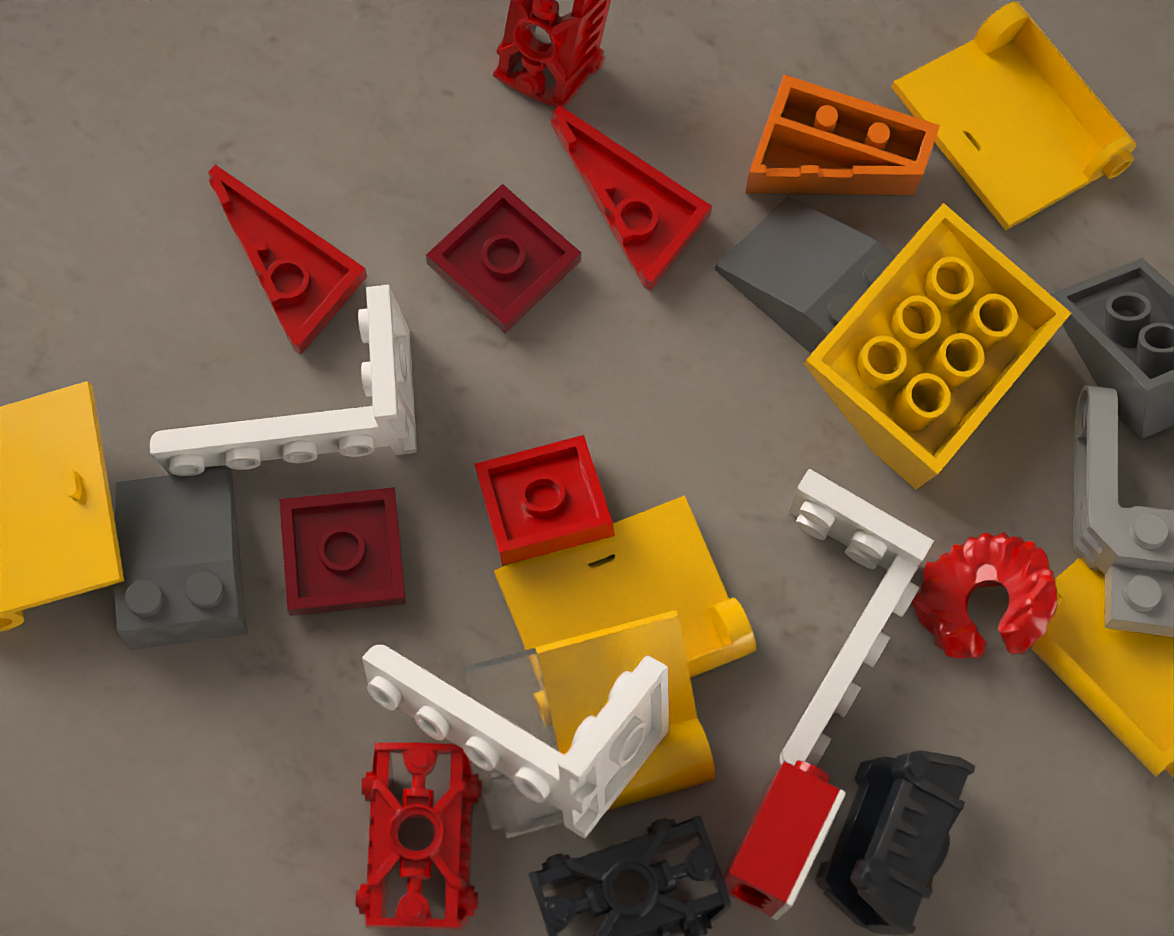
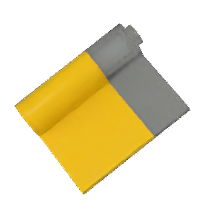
M676 610L464 667L470 696L473 700L561 754L566 755L572 747L574 735L581 723L589 716L596 718L609 702L610 692L617 679L625 671L632 673L645 656L649 655L668 666L669 732L608 810L716 780L710 746L703 727L697 718L681 625ZM495 768L489 771L494 792L484 794L483 799L492 830L503 827L506 838L564 823L562 810L546 800L538 803L529 799L520 792L512 779Z

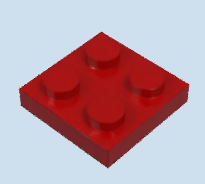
M584 435L474 464L502 566L615 536L610 512Z

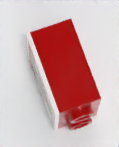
M783 761L769 782L723 876L729 896L775 920L792 907L846 792L828 784L830 776L826 772L804 761H796L795 765Z

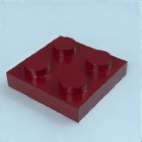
M501 184L426 254L427 265L500 330L506 333L581 262V251L505 185Z
M395 487L279 499L287 611L290 616L406 604Z

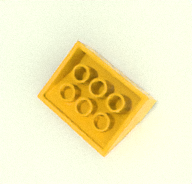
M943 203L803 364L872 452L917 490L940 473L1070 316L1071 312Z

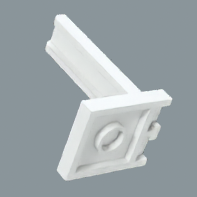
M390 286L366 287L367 308L359 309L358 313L362 342L369 343L370 361L362 362L361 365L362 383L366 397L372 396L373 406L161 430L155 432L150 439V454L167 472L178 476H194L203 473L205 467L226 465L232 469L246 470L260 466L261 461L283 459L290 463H307L317 459L318 454L340 452L344 456L360 457L373 453L374 448L388 446L391 447L395 455L417 453L410 330Z
M808 469L796 489L789 511L790 514L797 517L795 524L801 530L817 539L825 540L828 535L847 546L845 550L846 555L862 566L875 569L877 565H880L888 571L779 756L780 765L783 761L795 765L796 761H804L814 766L818 764L832 739L822 733L833 713L844 718L853 704L861 687L854 684L852 680L863 662L873 668L882 654L890 637L881 632L892 612L903 617L919 589L910 580L934 542L931 538L813 470Z
M385 645L371 647L362 657L368 682L367 690L376 702L388 710L399 708L415 718L418 726L436 740L447 738L463 748L467 757L483 770L492 771L495 768L512 779L520 792L529 799L538 803L546 800L562 810L564 826L584 839L669 732L668 666L649 655L645 656L632 673L625 671L617 679L610 692L609 702L596 718L589 716L581 723L574 735L572 747L566 755L561 754Z

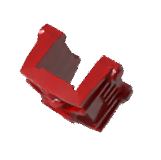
M510 0L504 37L496 53L500 56L499 63L493 73V77L535 100L556 108L559 105L564 108L591 73L595 74L603 66L605 50L600 48L611 0H574L572 12L564 16L558 14L560 7L556 0ZM537 26L547 32L551 43H544L535 38L534 33ZM521 58L522 64L524 66L523 70L521 72H513V69L515 68L516 64ZM548 67L556 80L555 89L545 84V76L542 70Z
M375 743L372 772L366 771L365 778H362L361 794L365 795V801H370L366 883H360V889L356 890L355 906L359 908V914H365V928L463 929L468 921V916H474V910H478L479 892H475V885H470L473 803H478V797H482V780H479V774H473L471 760L467 757L463 748L456 744ZM392 753L402 754L405 767L412 775V788L403 790L402 806L393 795ZM451 754L450 788L433 806L434 791L426 789V776L433 771L438 755ZM414 817L427 819L435 830L432 843L420 851L408 850L399 841L401 826L405 821ZM431 862L446 880L445 919H432L428 901L421 895L422 880L431 878ZM400 863L399 878L408 880L407 894L400 899L394 918H386L388 875Z

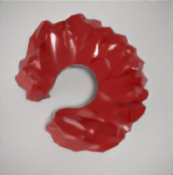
M987 532L982 533L978 538L969 537L964 545L953 544L949 553H943L935 562H927L923 571L924 582L922 583L921 591L915 595L911 602L919 622L934 636V645L944 650L946 656L962 659L982 657L988 643L980 635L975 622L968 613V601L976 588L1005 586L1007 589L1009 606L1000 620L998 631L1006 645V650L1012 655L1024 654L1034 646L1035 642L1045 634L1047 624L1054 617L1058 606L1056 579L1054 578V572L1049 569L1050 562L1047 554L1042 548H1036L1034 541L1025 542L1022 537H1009L1005 532L995 536Z

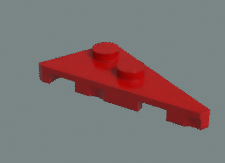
M559 105L553 111L551 126L642 285L651 291L710 217L712 205Z
M215 164L208 171L210 176L209 184L294 351L301 355L367 278L366 269Z

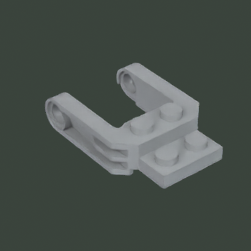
M1084 385L1077 401L1074 422L1073 550L1092 570H1101L1105 574V628L1174 637V511L1134 506L1132 508H1122L1119 506L1117 392L1114 388Z

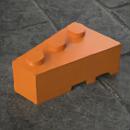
M784 74L748 174L745 193L914 196L924 174L940 125Z

